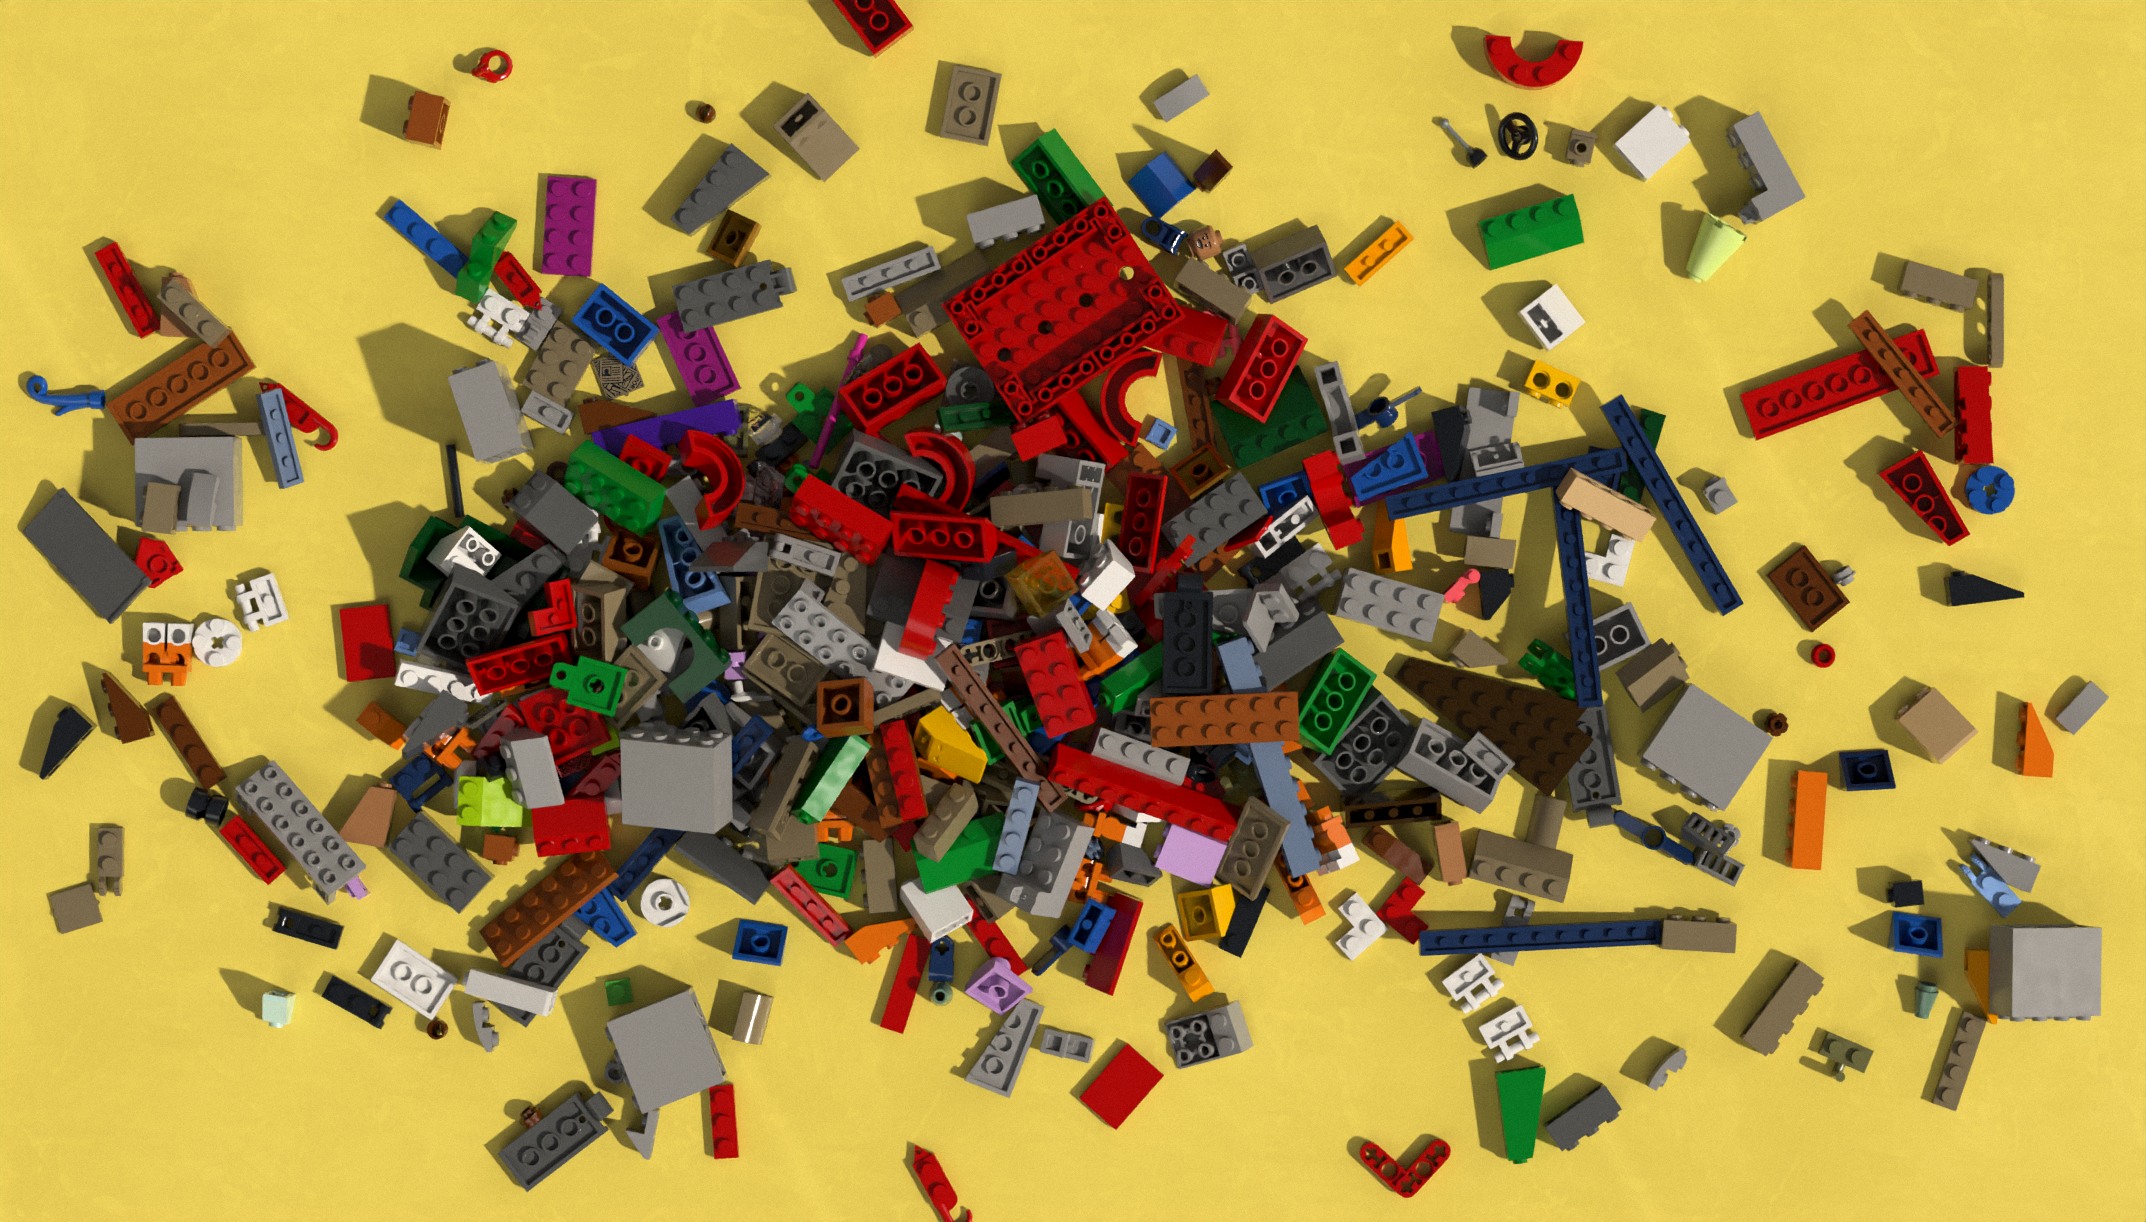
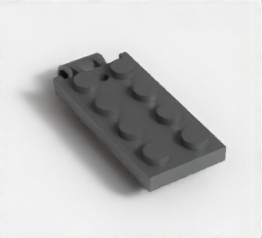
M769 259L672 286L684 333L695 332L782 308L783 303L780 301L779 296L797 292L791 267L772 272V263ZM766 284L767 288L765 290H761L760 285Z
M1603 704L1602 707L1587 708L1575 723L1577 727L1594 740L1567 773L1573 813L1586 810L1589 828L1613 825L1614 817L1611 805H1622L1605 704ZM1595 791L1598 792L1597 798H1593L1592 796L1593 792Z
M573 913L560 926L558 925L522 954L506 975L558 988L590 949L587 944L584 946L579 942L590 929V926ZM563 940L565 942V946L561 947L559 945V941ZM494 1002L525 1028L537 1015Z
M578 1091L498 1153L526 1192L609 1130L600 1121L611 1114L614 1109L600 1091L586 1102L581 1097L582 1093ZM580 1116H584L586 1118V1121L581 1122L579 1119Z

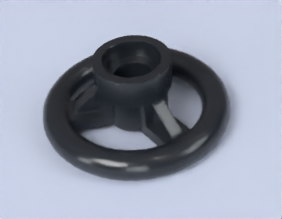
M1513 112L1502 119L1498 128V141L1501 149L1508 157L1518 161L1526 160L1534 154L1538 145V132L1534 122L1527 115ZM1512 120H1521L1525 125L1516 126ZM1506 128L1511 133L1513 141L1511 149L1505 139ZM1530 144L1524 153H1519L1522 145Z

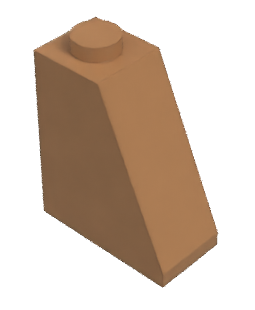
M169 273V277H162L161 291L172 279H176L199 299L191 279L184 277V273ZM161 301L160 336L200 338Z
M378 782L377 786H370L338 834L346 842L381 848L388 847L398 790L393 789L392 784Z
M1449 820L1430 824L1442 882H1448V886L1462 884V879L1468 877L1458 821Z

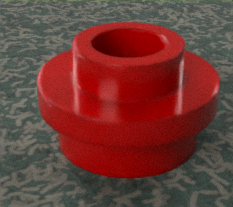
M1818 644L1811 651V660L1817 667L1827 668L1835 661V651L1828 644ZM1821 651L1827 654L1825 660L1819 659L1818 655Z

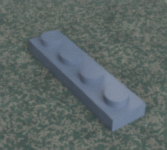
M274 388L256 394L279 489L303 483L304 478L281 388Z
M1016 777L992 867L993 870L1017 874L1040 782Z

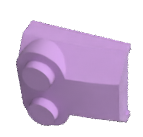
M994 957L972 974L965 986L964 992L999 1015L1004 1016L1015 1004L1029 993H1032L1033 988L1010 970L1011 965L1006 959Z

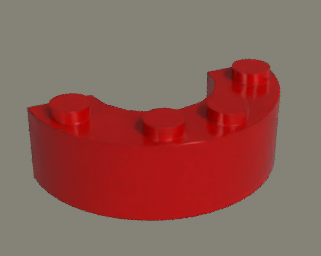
M1486 35L1483 38L1484 53L1493 72L1505 83L1522 90L1545 89L1564 79L1577 64L1584 42L1559 40L1551 57L1544 61L1533 63L1523 60L1515 53L1511 45L1510 36Z
M1144 351L1127 356L1110 370L1102 386L1100 407L1103 419L1117 439L1133 448L1136 447L1142 423L1133 419L1128 413L1125 404L1126 393L1129 387L1137 380L1145 377L1156 378L1163 355L1161 352Z
M926 426L909 429L904 434L913 458L920 456L932 458L940 463L946 473V489L936 499L962 511L970 500L976 483L975 464L969 450L952 433L941 434L940 428Z
M687 430L678 443L683 466H690L700 470L708 478L712 487V493L704 495L694 509L699 529L703 531L720 525L728 518L743 495L745 476L738 457L722 440L705 432Z
M1328 449L1302 459L1303 470L1306 472L1315 505L1335 550L1362 541L1361 533L1365 532L1360 518L1355 519L1350 509L1353 503L1349 493H1344L1341 484L1345 483L1340 469L1337 470L1336 467L1340 462L1335 450L1331 452Z
M927 559L898 653L923 661L927 660L928 655L933 656L937 645L933 638L937 627L942 629L946 617L942 610L944 604H950L953 591L949 590L950 585H956L959 572L955 571V567Z

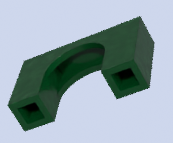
M670 587L620 628L635 647L662 628L678 629L688 636L694 648L693 662L668 684L683 704L725 672L733 663L730 660L729 653L724 648H720L715 642V637L711 631L703 628L699 623L696 613L688 610L683 604L681 595Z

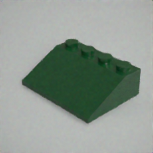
M1299 365L1294 366L1265 424L1229 409L1218 400L1209 403L1238 470L1329 431Z

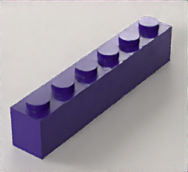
M730 399L592 432L594 444L618 458L629 434L664 452L667 451L666 446L676 444V448H679L678 443L687 430L701 431L711 435L723 433V437L738 434L737 429H741L743 426L737 400Z

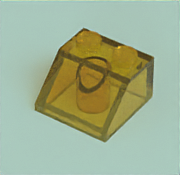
M1054 549L1022 562L1005 575L1029 615L1038 618L1045 617L1080 590Z

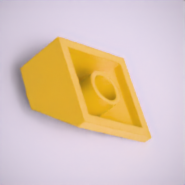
M1231 883L1177 894L1187 942L1225 936L1236 908Z

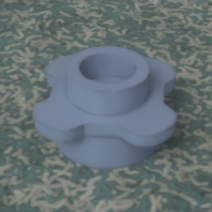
M1092 835L1086 854L1092 860L1096 858L1100 860L1105 856V847L1100 839H1096Z

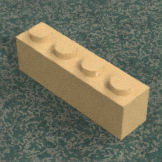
M1570 468L1555 491L1561 505L1570 510L1572 508L1579 510V513L1589 520L1595 518L1608 530L1614 528L1620 531L1619 534L1629 541L1635 539L1642 542L1657 519L1651 509L1573 468Z

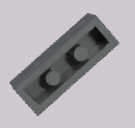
M1601 1083L1544 1123L1543 1126L1561 1151L1565 1149L1570 1151L1579 1145L1578 1140L1583 1136L1590 1137L1599 1130L1598 1126L1603 1122L1610 1123L1619 1116L1618 1112L1622 1109L1607 1087Z

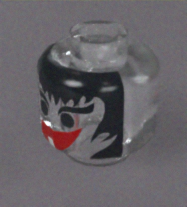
M763 410L749 421L747 433L758 446L761 444L768 446L783 434L781 425L784 422L775 412L770 414L768 411Z

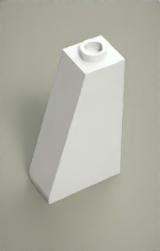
M475 967L471 968L470 972H465L462 986L466 987L464 992L466 994L546 1017L553 1012L558 988Z

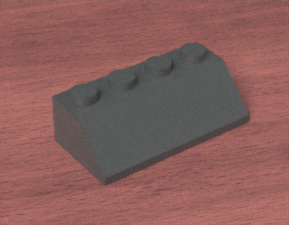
M1314 596L1296 607L1299 612L1297 622H1276L1274 624L1266 652H1259L1252 638H1249L1254 647V653L1251 654L1253 661L1259 664L1262 676L1259 677L1261 685H1265L1268 692L1345 642Z

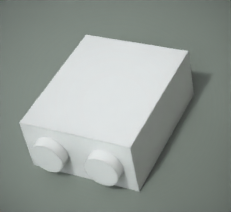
M1657 105L1612 146L1644 182L1691 141L1688 138L1690 134L1687 129L1681 124L1677 126L1672 120L1673 114L1665 106L1661 108Z
M921 877L908 879L902 884L899 898L930 943L972 921L973 909L956 885L926 894Z

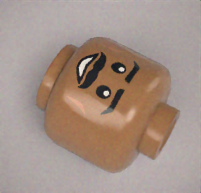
M1211 225L1191 231L1189 234L1190 238L1186 239L1193 258L1197 256L1201 260H1206L1220 254V245L1224 244L1220 231H1214Z

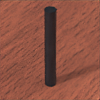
M455 444L445 445L455 518L465 517Z

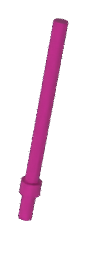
M859 333L853 350H850L848 354V364L838 390L845 386L843 382L856 370L857 365L861 364L864 356L862 352L868 336L863 333ZM838 390L809 467L813 469L819 468L841 410L837 403Z

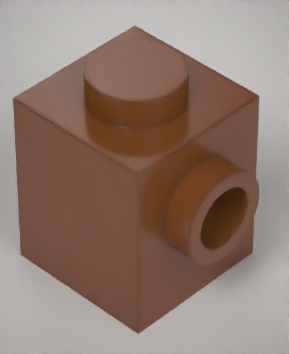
M890 291L882 296L877 293L867 299L868 304L864 306L867 312L863 313L869 325L875 324L877 328L903 314Z
M495 833L485 834L482 858L493 859V864L507 865L508 861L512 862L515 857L519 856L520 842H517V836Z

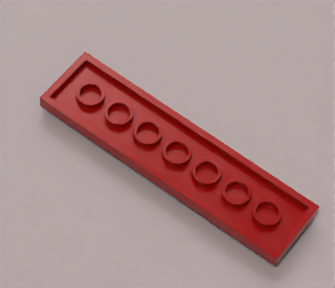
M1924 328L1892 339L1924 380L1940 374ZM1865 349L1743 393L1739 397L1755 441L1898 390V388Z

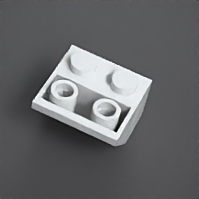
M1557 284L1517 313L1546 352L1586 323Z
M466 526L441 539L426 559L447 577L455 563L486 576L502 554L471 527Z
M1107 538L1102 544L1100 543L1095 547L1087 561H1083L1078 566L1080 571L1077 581L1081 595L1104 611L1132 581L1135 573L1132 564L1112 541Z

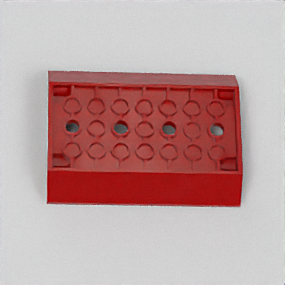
M1103 196L942 304V307L1020 424L1030 422L1186 318L1106 196ZM1125 267H1130L1134 271L1133 277L1129 280H1124L1120 277V272ZM1085 294L1091 295L1093 297L1092 304L1089 307H1082L1079 304L1081 296ZM1042 322H1050L1052 330L1048 334H1041L1038 330L1039 325ZM1002 349H1009L1011 351V358L1006 362L998 359V353Z

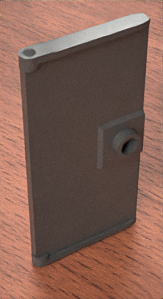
M64 487L58 490L51 501L23 531L109 624H113L152 583V580Z

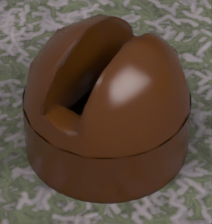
M702 104L697 108L696 116L701 123L709 124L714 121L716 111L710 104ZM705 108H710L705 119L701 118Z
M433 1020L427 1026V1033L432 1039H441L448 1033V1025L443 1020Z

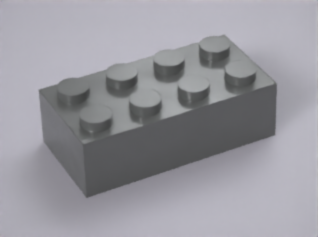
M1239 472L1161 526L1160 531L1174 551L1188 534L1197 539L1191 546L1194 552L1185 562L1181 559L1185 567L1188 568L1268 511L1242 473Z
M425 810L420 811L387 847L458 914L463 912L495 877L493 873Z

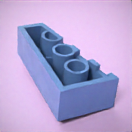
M680 515L657 521L672 590L681 595L683 604L688 610L698 614L730 603L731 601L715 572H689V566L703 551Z

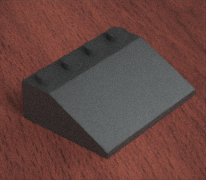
M852 429L841 450L828 485L891 521V510L902 511L892 505L903 483L933 497L943 479V473L939 463L921 456L913 458L911 452Z
M887 547L865 617L883 623L889 621L906 627L927 558L895 556L894 548ZM955 568L959 575L956 585H950L949 590L953 591L950 604H944L942 613L946 614L942 629L937 627L934 637L960 646L980 581L962 579L961 569Z
M455 563L418 633L416 651L468 670L465 662L466 659L498 651L522 604L479 572Z
M1371 685L1331 755H1325L1308 747L1302 753L1344 795L1370 793L1396 768L1402 751L1416 728L1377 688Z
M687 831L674 847L675 851L753 905L760 901L771 885L770 877L774 871L771 867L763 862L760 865L752 860L754 856L743 848L741 851L732 846L734 842L723 834L721 837H718L716 834Z

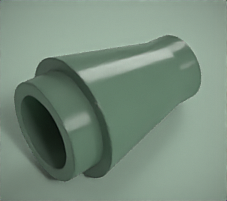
M1926 981L1918 982V986L1915 987L1914 1016L1923 1019L1929 1018L1931 1009L1939 994V991H1937L1938 985Z
M937 982L931 986L929 998L933 1004L945 1006L952 1000L953 991L950 985L945 982ZM943 992L945 994V997H943V999L940 1000L936 996V993Z

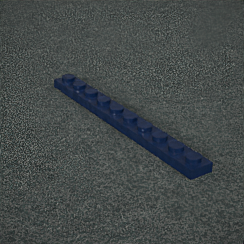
M1619 394L1601 405L1599 408L1720 615L1724 616L1744 604L1623 395Z
M1623 447L1386 496L1384 501L1388 519L1393 521L1558 486L1570 468L1590 478L1628 471Z
M1558 486L1551 487L1577 709L1602 707V690L1580 511L1575 508L1570 510L1559 503L1560 499L1555 492Z
M755 714L732 740V779L775 731L758 714ZM655 828L617 871L619 877L606 887L621 902L627 900L686 831Z
M1659 919L1418 930L1420 956L1661 944Z

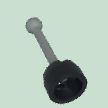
M1444 118L1440 121V126L1446 128L1466 149L1467 162L1473 169L1478 167L1488 157L1482 149L1477 147L1470 148L1449 125L1448 119Z

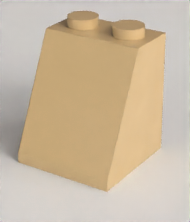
M1924 687L1915 695L1917 699L1912 704L1906 703L1896 712L1898 716L1894 720L1932 763L1943 764L1974 737L1978 731L1935 687H1930L1929 689Z

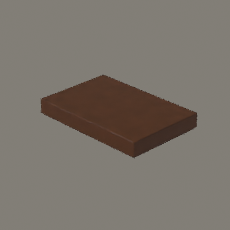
M1805 545L1766 575L1810 632H1814L1850 603Z

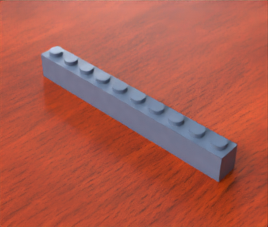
M1240 635L1214 644L1229 693L1268 692L1266 686L1261 685L1259 677L1262 676L1259 664L1253 661L1251 654L1254 653V647L1250 639L1247 640L1245 636ZM1284 741L1246 743L1265 804L1291 822L1280 846L1289 876L1295 878L1321 869L1319 862L1322 861V857L1318 847L1314 848L1312 838L1315 837L1311 825L1306 824L1304 816L1307 815V811L1303 801L1299 802L1297 792H1300L1296 779L1291 778L1289 769H1292L1291 761L1288 755L1284 756L1282 746L1285 745Z

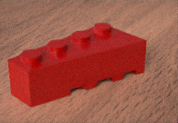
M1988 366L1954 367V417L1959 422L1954 428L1955 465L1994 463L1990 412L1992 398L1989 396L1992 376L1991 372H1988Z
M1922 449L1913 452L1877 473L1947 546H1951L1971 535Z

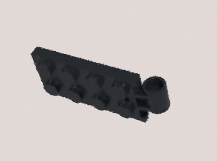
M1177 572L1176 592L1163 591L1161 693L1208 695L1212 692L1213 592L1202 593V573ZM1189 602L1191 604V608H1186L1185 603Z

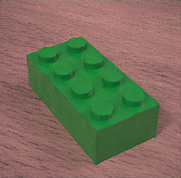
M589 440L583 442L570 454L563 487L573 496L641 538L658 524L657 521H659L667 488Z

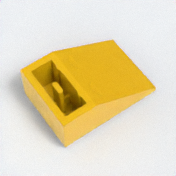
M941 705L919 719L913 743L926 761L978 784L981 781L988 761L986 753L982 748L977 747L971 740L970 734L957 724L954 715L950 711H946Z

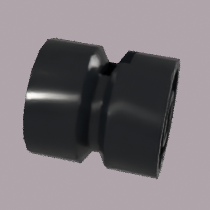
M1234 744L1192 746L1200 756H1206V762L1214 771L1222 768L1238 752Z
M1191 746V760L1187 769L1188 777L1195 782L1204 784L1216 781L1219 770L1214 771L1206 762V756H1200Z
M195 787L188 801L185 816L197 821L204 819L205 824L219 828L226 815L229 798L219 794L211 796L209 791Z

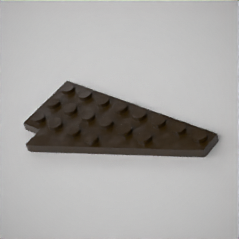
M1408 658L1394 676L1470 737L1473 738L1480 731L1515 762L1511 769L1547 797L1551 795L1594 740L1575 725L1587 709H1577L1576 701L1413 658Z

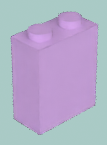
M1167 822L1162 836L1166 837L1163 845L1158 843L1153 855L1154 858H1157L1155 867L1209 888L1228 841L1225 842Z

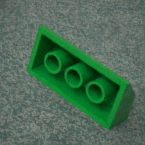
M1055 128L1039 137L1011 162L1033 193L1037 194L1039 201L1059 226L1103 196H1106Z
M1573 194L1477 223L1490 270L1584 243L1580 215Z
M1340 647L1325 654L1298 699L1299 741L1296 742L1325 755H1331L1376 679L1377 674Z
M1003 811L970 821L939 863L919 854L914 839L909 840L926 894L1000 872L993 870L992 867L1005 821Z

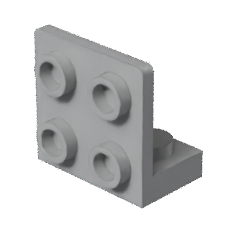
M1282 583L1255 584L1242 622L1259 652H1266L1274 624L1276 622H1297L1299 612Z
M1068 597L1038 610L1026 618L1036 635L1057 627H1063L1071 648L1076 646L1080 654L1088 651L1093 635Z

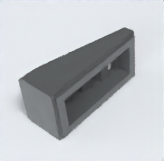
M1692 812L1681 827V839L1723 859L1736 843L1735 838L1695 812ZM1712 836L1715 837L1712 842L1709 841ZM1720 841H1723L1724 843L1721 845V847H1718V843Z
M1696 846L1693 851L1695 859L1690 865L1735 887L1745 865L1727 855L1723 859ZM1713 855L1716 856L1711 868H1708ZM1722 860H1724L1725 862H1724V864H1723V866H1722L1720 872L1717 873V870H1718V868H1719V866H1720ZM1732 864L1734 865V867L1729 877L1727 878L1725 877V875L1730 865Z

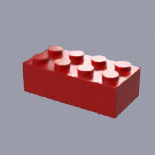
M832 0L874 58H877L914 30L912 23L894 0Z
M919 342L838 390L837 403L858 431L871 436L945 392L947 379Z
M808 474L794 495L788 515L796 525L806 527L818 538L830 541L840 551H847L855 556L859 562L869 564L872 567L886 547L894 526L893 522L811 474Z
M1057 627L1017 641L1014 650L1048 739L1095 723L1097 714L1065 629Z

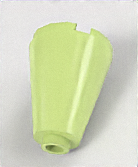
M1706 212L1686 266V270L1689 271L1687 276L1699 283L1701 280L1707 281L1738 250L1748 237L1738 229L1735 231L1724 220Z

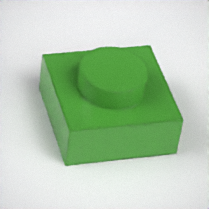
M630 977L605 982L609 1006L634 1001Z

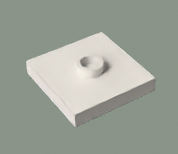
M662 628L654 632L637 647L658 669L674 674L686 634L678 629Z

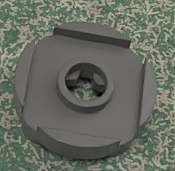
M975 367L958 369L950 376L946 386L948 403L950 406L991 402L994 398L993 381L981 369ZM966 385L977 388L974 398L964 396L963 393L966 391Z

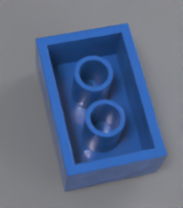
M603 283L598 286L571 320L629 368H632L661 332L658 327Z

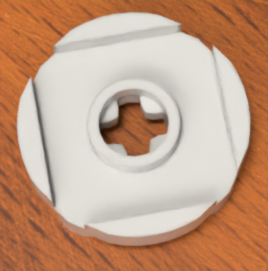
M217 618L205 621L198 627L192 640V645L197 657L203 663L213 667L230 665L238 659L243 648V638L240 629L233 622ZM214 637H222L224 639L222 641V649L212 646Z
M663 878L652 882L646 887L641 899V910L644 917L650 923L666 928L680 923L690 908V898L686 888L674 879ZM665 896L666 899L670 898L672 900L669 904L670 909L660 908L659 903L662 901L660 897Z

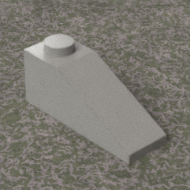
M1304 495L1271 514L1274 520L1269 525L1268 530L1264 532L1258 542L1246 546L1253 556L1266 558L1320 514L1308 495Z

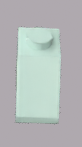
M270 990L264 993L262 998V1020L268 1021L269 1026L283 1028L284 1024L291 1023L296 994L277 990Z

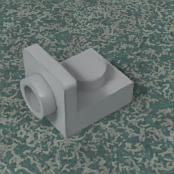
M1717 476L1712 477L1704 483L1706 487L1701 490L1716 515L1738 502L1726 484L1727 480L1725 477L1719 479Z

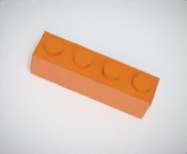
M1795 770L1794 775L1790 776V789L1793 790V799H1789L1788 814L1792 815L1791 824H1787L1786 837L1790 838L1789 848L1785 849V862L1788 863L1790 868L1821 870L1828 777L1826 772Z

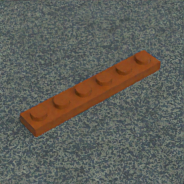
M1868 310L1862 312L1847 325L1938 439H1941L1959 424Z

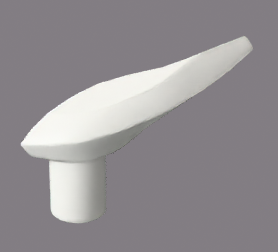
M742 681L732 683L734 695L730 699L746 703L773 699L767 693L744 692Z

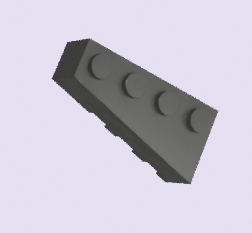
M731 143L670 220L692 237L772 176Z
M549 543L491 580V582L522 604L517 614L518 616L544 587V583L549 582L568 561V558L558 548Z
M715 691L705 697L677 728L685 730L686 728L695 727L704 732L721 730L723 734H731L732 739L740 732Z

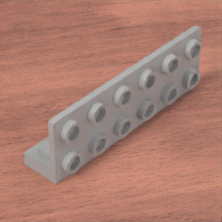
M1469 388L1466 410L1468 409L1471 414L1472 424H1469L1471 431L1459 481L1475 478L1470 451L1511 443L1514 418L1517 417L1520 392ZM1503 497L1452 508L1449 531L1500 538L1503 514H1501Z
M805 578L795 595L773 619L772 624L825 666L831 667L830 670L843 680L865 678L874 686V704L880 709L898 702L914 683L873 670L878 648L822 605L820 602L825 592L808 578Z
M274 760L235 788L234 798L249 816L255 813L313 879L312 888L327 905L336 899V891L366 869L364 862Z

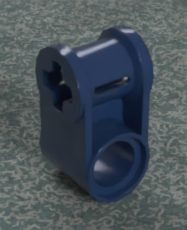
M1155 216L1146 218L1140 227L1141 233L1145 238L1174 256H1177V249L1183 239L1188 237L1186 232ZM1149 221H1153L1158 225L1159 230L1154 235L1147 233L1145 229L1146 223ZM1176 235L1175 240L1173 241L1172 245H1170L1173 237Z
M948 935L932 943L928 981L953 982L954 943ZM941 941L945 942V946H949V948L945 949V952H940V948L936 947L940 945Z

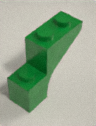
M495 211L472 239L470 259L458 272L456 295L475 304L485 295L489 288L494 267L516 229V219Z

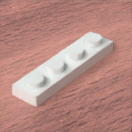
M400 659L394 679V684L397 686L438 695L444 689L460 700L488 706L493 693L480 696L469 674Z

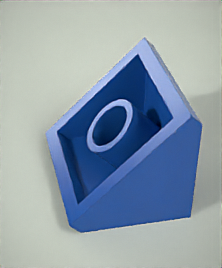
M1166 151L1145 165L1128 181L1134 191L1159 219L1196 190L1195 186Z
M1305 470L1257 486L1262 503L1268 511L1266 513L1267 516L1304 495H1308L1315 506Z
M1893 911L1887 949L1902 953L1942 958L1941 918Z
M740 919L732 959L781 966L783 964L788 926Z

